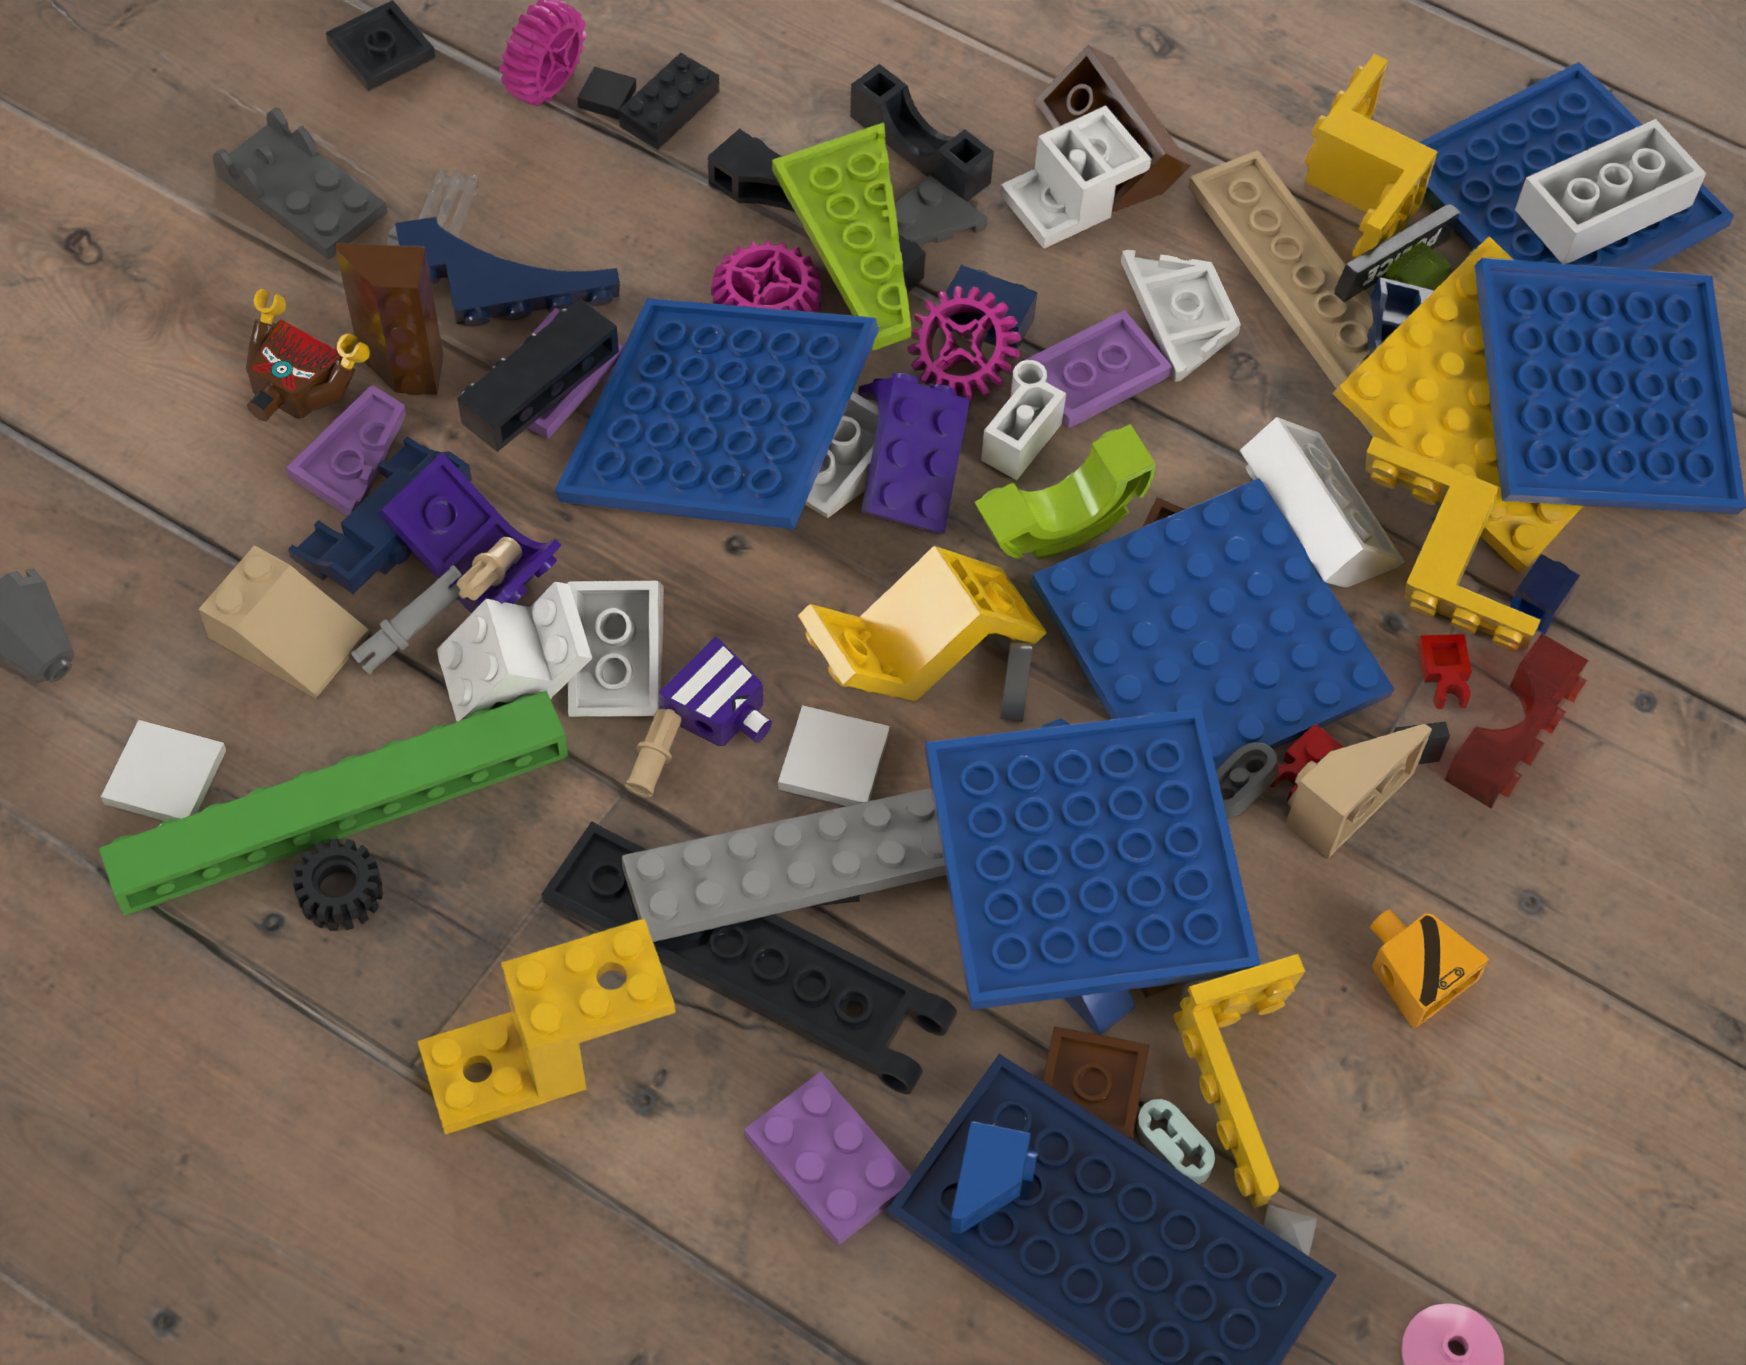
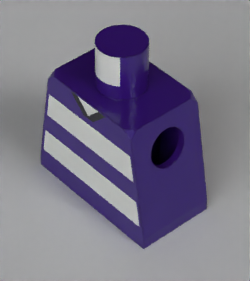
M716 636L658 692L660 708L671 709L681 716L682 722L680 727L717 746H725L739 731L757 743L766 736L772 726V720L759 712L763 706V685L761 681Z

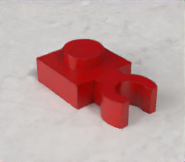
M1465 635L1420 636L1417 647L1424 683L1437 682L1438 684L1433 695L1435 707L1443 709L1446 702V694L1451 693L1457 696L1460 708H1466L1471 691L1465 681L1469 680L1472 669Z
M1318 725L1312 726L1286 751L1283 760L1288 764L1279 766V774L1270 786L1274 788L1282 780L1292 782L1294 787L1289 792L1287 798L1289 800L1298 788V785L1295 783L1296 777L1310 761L1318 764L1329 752L1344 748V746Z

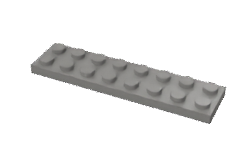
M931 788L622 855V869L638 919L645 918L653 942L947 875Z

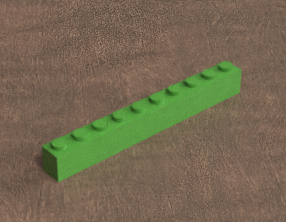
M547 691L535 695H522L510 704L492 710L484 709L477 711L469 718L450 725L434 726L426 733L404 741H391L379 750L362 756L346 757L339 761L338 764L316 772H303L288 782L273 787L255 789L248 796L228 803L212 804L202 812L182 819L166 820L159 824L157 828L140 834L118 837L111 844L100 847L99 851L114 896L123 915L126 916L315 848L314 845L322 842L323 845L330 843V839L347 837L569 757L566 734Z

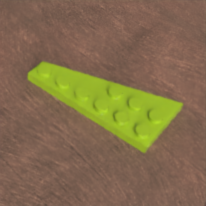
M884 123L773 159L772 171L852 315L875 317L879 331L871 347L872 351L911 338L910 312L907 290L904 283L903 261L899 246V232L889 172L888 151L886 150Z

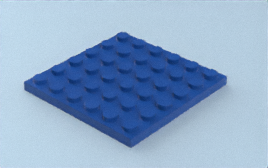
M1577 62L1420 141L1419 143L1437 151L1424 197L1436 210L1451 204L1461 212L1453 228L1473 249H1477L1488 237H1491L1514 260L1562 264L1515 211L1526 177L1643 124L1580 62ZM1701 184L1692 206L1568 264L1648 270L1729 227L1734 215Z
M1481 258L1475 264L1502 501L1738 514L1746 508L1712 275Z
M647 298L554 490L560 502L794 530L879 331L875 317Z
M1260 478L1032 575L1031 584L1111 719L1202 709L1216 770L1237 749L1246 744L1263 743L1274 750L1300 738L1314 725L1322 728L1391 697L1395 689L1327 582H1324L1317 572L1302 543Z
M1202 709L925 743L928 772L970 1010L1213 979L1261 965Z

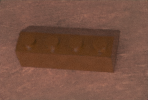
M1087 45L1035 100L1054 129L1106 106L1151 158L1148 171L1116 185L1112 206L1113 212L1163 194L1191 166L1115 58L1090 45Z
M337 243L336 253L354 336L357 337V343L362 342L366 344L370 351L369 358L365 363L395 393L438 395L444 354L425 247Z

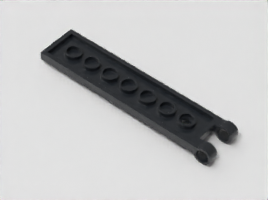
M591 821L542 892L543 903L599 932L639 920L622 869V855L647 849ZM775 914L653 942L661 964L877 1075L886 1086L902 1094H910L923 1073V1069L915 1060L903 1053L888 1048L907 1015L912 1017L924 1030L940 1036L946 1034L957 1015L956 1008L943 997L929 993ZM850 1004H857L862 1007L863 1013L859 1017H849L845 1013V1008Z

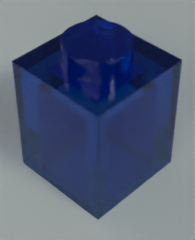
M1541 554L1516 589L1509 607L1540 619L1536 630L1546 634L1570 599L1580 575L1570 570L1565 564Z

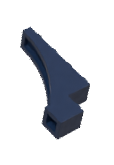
M437 217L395 223L399 246L425 247L431 285L438 283L440 278H448L456 324L465 323L466 326L471 327L481 326L490 322V318L507 316V319L516 320L530 316L532 311L548 309V312H552L555 308L561 311L572 306L580 298L585 302H589L591 306H601L612 302L613 298L620 297V280L617 268L593 271H566L528 266L500 258L470 245L438 225Z

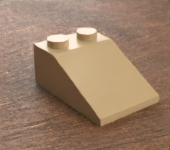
M255 545L198 609L208 638L315 699L352 656L351 652L356 650L370 634L367 627L291 565Z
M1421 724L1331 751L1318 764L1310 761L1295 779L1298 788L1288 800L1287 804L1291 809L1285 825L1328 859L1414 774L1432 729L1426 724Z

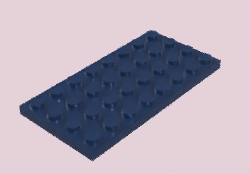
M1000 1053L887 1209L888 1217L1104 1365H1281L1337 1276L1331 1270ZM971 1121L1031 1133L1029 1150L1038 1152L1033 1181L1023 1180L1019 1197L961 1234L951 1232V1216Z

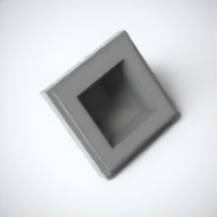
M1268 1205L1263 1227L1309 1256L1317 1218Z

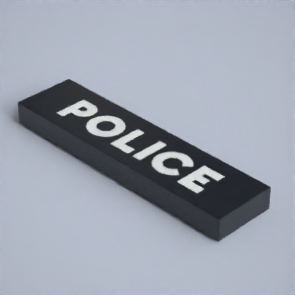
M1451 204L1446 205L1346 263L1335 287L1334 294L1343 302H1346L1376 284L1379 277L1386 278L1447 242L1461 212Z

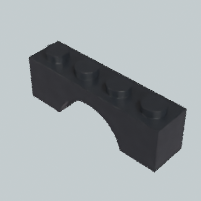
M880 63L851 84L850 117L865 129L884 123L886 145L927 177L931 175L966 202L991 184L994 151L966 129L953 137L944 135L934 129L916 108L908 85Z

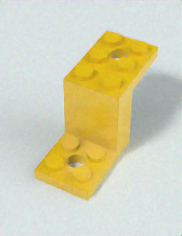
M1376 54L1371 57L1365 67L1359 65L1350 79L1349 88L1346 92L1340 90L1337 93L1328 116L1321 115L1311 133L1315 143L1311 146L1305 158V164L1309 166L1305 183L1366 212L1359 227V231L1364 234L1360 237L1353 250V258H1357L1406 228L1422 205L1437 156V151L1371 120L1375 113L1388 64L1387 59Z
M1373 436L1366 451L1365 472L1372 474L1370 477L1372 481L1387 488L1394 489L1397 484L1412 490L1411 496L1429 505H1435L1437 501L1442 503L1406 583L1404 599L1411 602L1409 607L1425 616L1434 617L1435 613H1439L1451 618L1450 624L1463 632L1475 634L1477 630L1492 635L1494 636L1492 642L1506 650L1517 652L1518 647L1527 650L1540 623V619L1458 586L1493 509L1499 487Z
M933 546L860 617L809 604L798 615L807 629L805 632L807 640L815 649L822 652L829 663L828 672L838 684L843 687L849 686L865 690L869 693L875 692L892 698L897 697L914 702L922 697L989 633H997L1007 636L1014 641L1018 639L1032 644H1036L1047 634L1042 624L1001 567Z
M645 918L501 962L511 1012L417 1041L445 1135L587 1090L579 1043L676 1013L675 1003ZM608 971H618L626 977L625 983L620 988L614 990L603 988L598 981ZM484 1063L492 1068V1072L485 1081L475 1083L465 1078L467 1069L473 1064Z

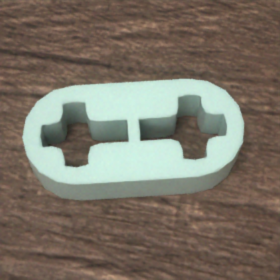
M1155 1099L1145 1103L1140 1109L1135 1126L1136 1134L1143 1145L1152 1154L1196 1183L1201 1184L1205 1182L1210 1176L1215 1162L1214 1150L1210 1143L1171 1102ZM1150 1116L1157 1121L1162 1118L1168 1120L1166 1131L1169 1136L1161 1128H1157L1154 1131L1149 1129ZM1183 1151L1190 1157L1195 1154L1201 1156L1200 1169L1193 1164L1187 1168L1181 1164L1184 1158Z

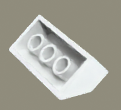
M1276 417L1240 449L1248 463L1246 466L1248 474L1253 480L1260 478L1302 543L1312 564L1324 582L1347 588L1398 568L1405 562L1319 432Z

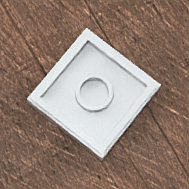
M802 705L778 780V790L844 806L870 801L889 737L890 726Z
M138 720L101 795V799L104 805L162 821L182 819L198 813L226 753L225 745L223 742Z

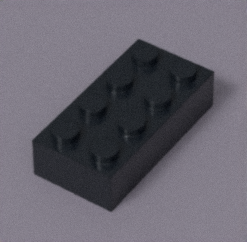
M680 52L618 110L620 128L659 150L720 92L719 74Z

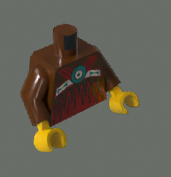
M265 289L258 290L253 301L256 309L262 313L260 319H255L246 362V371L252 391L255 394L247 404L249 411L261 421H267L278 408L296 419L306 417L313 410L315 411L338 403L356 371L353 367L354 363H362L369 358V347L362 342L357 343L356 336L346 333L339 338L337 349L282 319L274 323V317L281 315L286 308L285 299L276 293L273 298V304L267 308L269 291Z

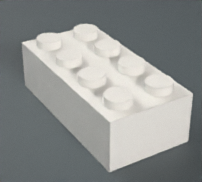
M1654 119L1526 177L1515 211L1562 264H1568L1692 206L1706 173L1666 129Z

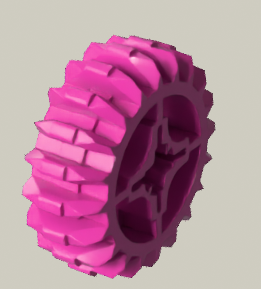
M538 0L535 5L531 4L528 7L526 14L519 16V23L516 27H512L511 37L506 40V51L501 56L504 59L500 66V72L503 74L501 83L505 85L506 91L510 92L513 97L539 106L544 101H551L552 96L555 93H559L560 89L567 84L569 78L574 76V69L580 63L579 57L584 51L582 43L586 38V32L584 31L585 21L582 20L581 13L561 0Z
M768 238L764 245L757 246L751 240L748 249H743L736 245L733 255L724 254L721 265L716 266L713 283H711L713 304L818 313L820 298H822L823 286L820 281L821 275L818 268L813 267L814 263L811 256L802 257L799 247L788 250L785 241L778 246H773Z
M960 286L955 287L954 299L950 300L945 291H940L938 293V298L941 301L940 305L936 307L932 301L927 300L924 305L930 311V314L925 317L920 313H916L914 319L922 325V328L911 329V338L919 340V343L909 345L907 352L910 355L921 356L916 358L911 363V366L915 371L925 369L919 378L924 385L935 380L934 384L954 388L955 395L959 396L960 389L963 388L964 397L970 399V401L974 399V388L978 387L981 394L986 397L990 394L987 382L992 380L998 387L1004 385L1003 380L997 375L1000 370L1007 374L1013 373L1014 368L1008 362H1005L1006 358L1017 359L1020 357L1019 350L1008 347L1009 344L1021 341V335L1018 332H1007L1017 324V320L1014 316L1004 317L1009 309L1004 302L993 307L996 297L991 292L984 295L980 301V290L977 287L970 289L967 298H965V293ZM961 312H975L984 315L979 321L974 319L967 325H958L949 318ZM940 326L946 334V343L939 351L940 357L934 361L932 343L934 335ZM994 326L997 337L996 348L992 358L988 361L984 357L981 347L983 341L989 336L987 331ZM952 330H955L972 344L971 349L977 355L975 358L962 348H958L955 351V348L960 346L956 343L958 339L952 334ZM966 361L973 363L979 369V371L965 376H954L943 372L949 366L954 368L957 364Z

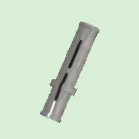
M454 565L392 620L389 621L387 618L380 623L382 628L359 648L351 652V655L358 663L370 653L375 652L362 664V668L368 674H372L373 670L397 649L404 650L410 645L408 640L460 596L458 593L461 590L457 583L449 588L462 575Z

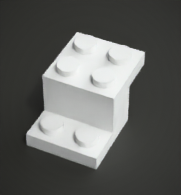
M1104 106L1038 136L1035 169L1001 184L1000 196L1042 248L1045 249L1111 218L1116 185L1148 171L1151 158L1112 112Z
M554 582L530 607L505 602L501 604L499 601L485 599L436 649L457 722L469 718L477 711L490 709L497 701L512 703L522 695H535L547 691L551 699L592 659L570 585L560 582Z

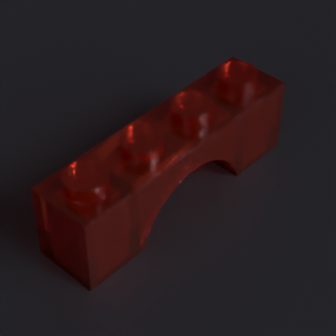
M1541 633L1519 664L1510 688L1522 703L1525 719L1519 724L1505 729H1487L1476 726L1453 758L1444 781L1491 809L1501 794L1509 798L1523 776L1517 772L1522 763L1524 762L1531 766L1542 750L1545 743L1539 739L1544 731L1553 734L1566 714V711L1561 709L1566 699L1574 703L1584 689L1588 680L1581 677L1589 660Z

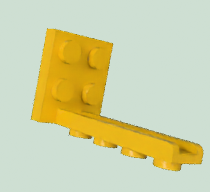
M1299 954L1190 986L1188 988L1190 996L1183 998L1180 1002L1182 1011L1175 1012L1173 1015L1179 1032L1182 1033L1187 1054L1190 1058L1196 1057L1202 1075L1199 1077L1202 1094L1208 1104L1214 1103L1220 1119L1217 1122L1219 1139L1226 1150L1231 1149L1238 1166L1234 1169L1237 1186L1244 1197L1249 1196L1253 1208L1265 1205L1271 1196L1277 1192L1279 1183L1219 1028L1236 1023L1241 1019V1014L1257 1010L1258 1015H1265L1284 1007V1001L1295 991V986L1305 973Z

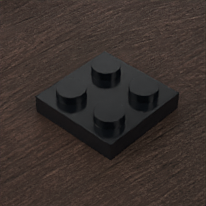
M393 0L325 32L328 45L367 91L435 58L434 46Z

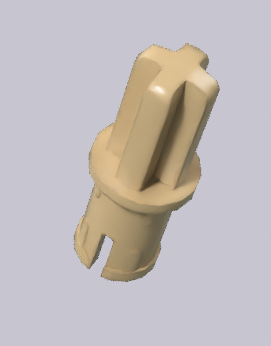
M502 537L487 553L477 555L472 562V567L457 581V586L461 590L458 593L463 599L468 597L475 601L491 586L500 584L505 578L506 571L522 557V550L518 542L509 537Z
M661 708L656 711L644 742L638 743L636 747L639 754L632 773L625 784V788L629 792L644 798L652 797L654 787L664 764H668L672 759L669 751L682 722L681 716L676 714L675 711Z

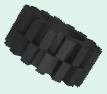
M339 838L330 839L331 848L327 849L324 848L322 842L314 845L317 854L313 856L307 850L302 855L304 865L297 862L294 868L296 877H292L293 887L299 906L304 916L308 920L312 918L314 925L321 929L325 922H327L329 931H338V923L344 922L346 930L353 929L352 920L358 918L361 924L369 920L366 911L369 910L375 914L379 908L377 899L382 900L383 890L381 885L383 884L377 862L373 855H369V851L365 846L361 845L357 849L353 840L347 839L345 846L341 847ZM347 872L356 878L354 889L344 896L336 898L327 897L320 891L322 881L334 873Z

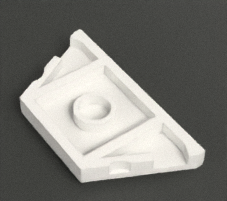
M1134 250L1122 251L1121 264L1162 355L1173 366L1171 375L1174 382L1184 379L1239 335L1241 323L1212 262L1195 259L1181 260L1175 256L1161 254L1159 261L1136 258Z

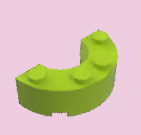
M1129 424L1119 430L1107 431L1097 441L1093 442L1090 454L1083 465L1057 485L1044 490L1027 492L1018 489L1013 482L1003 488H994L988 491L981 499L975 501V505L1000 548L1007 555L1021 559L1023 557L1022 553H1032L1036 560L1054 557L1096 539L1127 516L1130 512L1126 505L1136 494L1139 498H1143L1148 491L1155 475L1156 463L1132 425Z

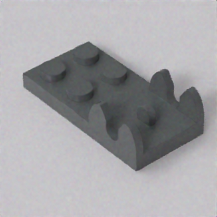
M278 107L273 108L267 113V125L231 153L228 154L224 148H221L213 154V164L217 177L328 260L336 254L337 243H350L387 213L385 201L317 152L313 138L303 125L292 133L285 116Z

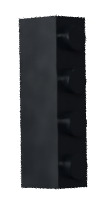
M581 298L569 308L562 309L551 323L538 333L531 334L520 348L507 358L500 359L489 373L476 383L469 384L462 391L461 395L457 398L461 423L496 452L500 451L619 352L617 326Z

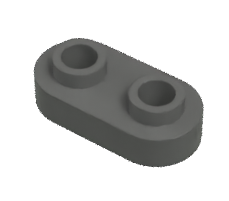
M1263 743L1246 744L1237 749L1216 770L1227 819L1234 818L1243 813L1276 780L1279 774V766L1276 753L1270 746Z

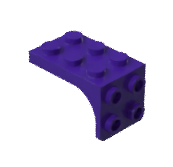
M893 373L891 378H875L873 383L859 386L858 395L878 403V425L861 514L933 534H943L946 529L970 399L955 395V389L949 386L932 384L930 387L917 384L918 378L909 374Z
M443 452L433 459L377 513L438 579L451 569L452 565L461 572L462 575L449 588L455 585L472 567V562L477 555L487 553L502 537H509L518 542L522 550V557L506 571L505 578L500 584L491 586L475 601L468 597L463 599L459 596L457 598L471 614L485 599L499 601L501 604L504 602L511 604L517 602L528 590L524 585L534 576L537 578L542 576L557 562L553 554L561 547V544L556 539L547 543L536 542L513 528Z

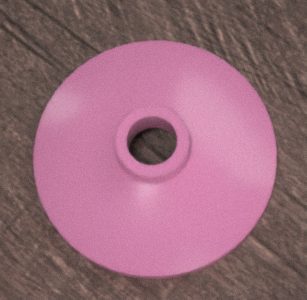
M1438 1304L1424 1309L1411 1320L1402 1338L1401 1355L1403 1365H1504L1503 1347L1495 1329L1483 1316L1465 1306ZM1448 1342H1459L1464 1347L1465 1354L1457 1356L1451 1353L1448 1348Z

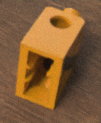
M1388 909L1370 925V929L1384 943L1378 950L1372 964L1373 971L1414 1030L1479 981L1489 962L1485 954L1433 914L1426 913L1407 927L1391 909Z

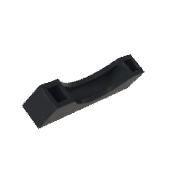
M739 128L708 155L709 183L736 202L769 205L795 212L772 171V160L782 156L767 147L761 139L752 137ZM899 235L904 283L907 293H909L924 278L926 252L916 242L907 240Z

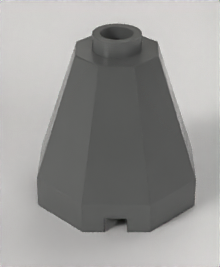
M34 568L26 569L27 577L24 578L18 571L10 572L0 579V663L36 683L48 680L56 682L63 678L72 668L70 662L74 658V652L45 580Z

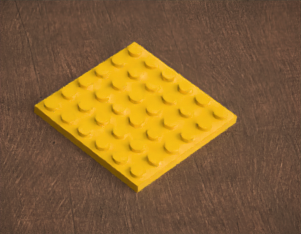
M1488 237L1332 394L1379 439L1498 486L1496 500L1481 533V537L1518 573H1521L1584 505L1502 501L1475 264L1481 258L1514 259L1491 237Z

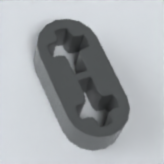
M1011 641L1000 719L1023 722L1033 644Z

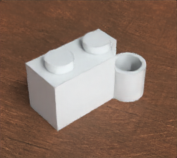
M1025 360L1015 366L1011 398L986 427L983 435L981 461L1015 480H1018L1061 426L1063 420L1066 393L1046 382L1047 371L1045 367L1034 360Z

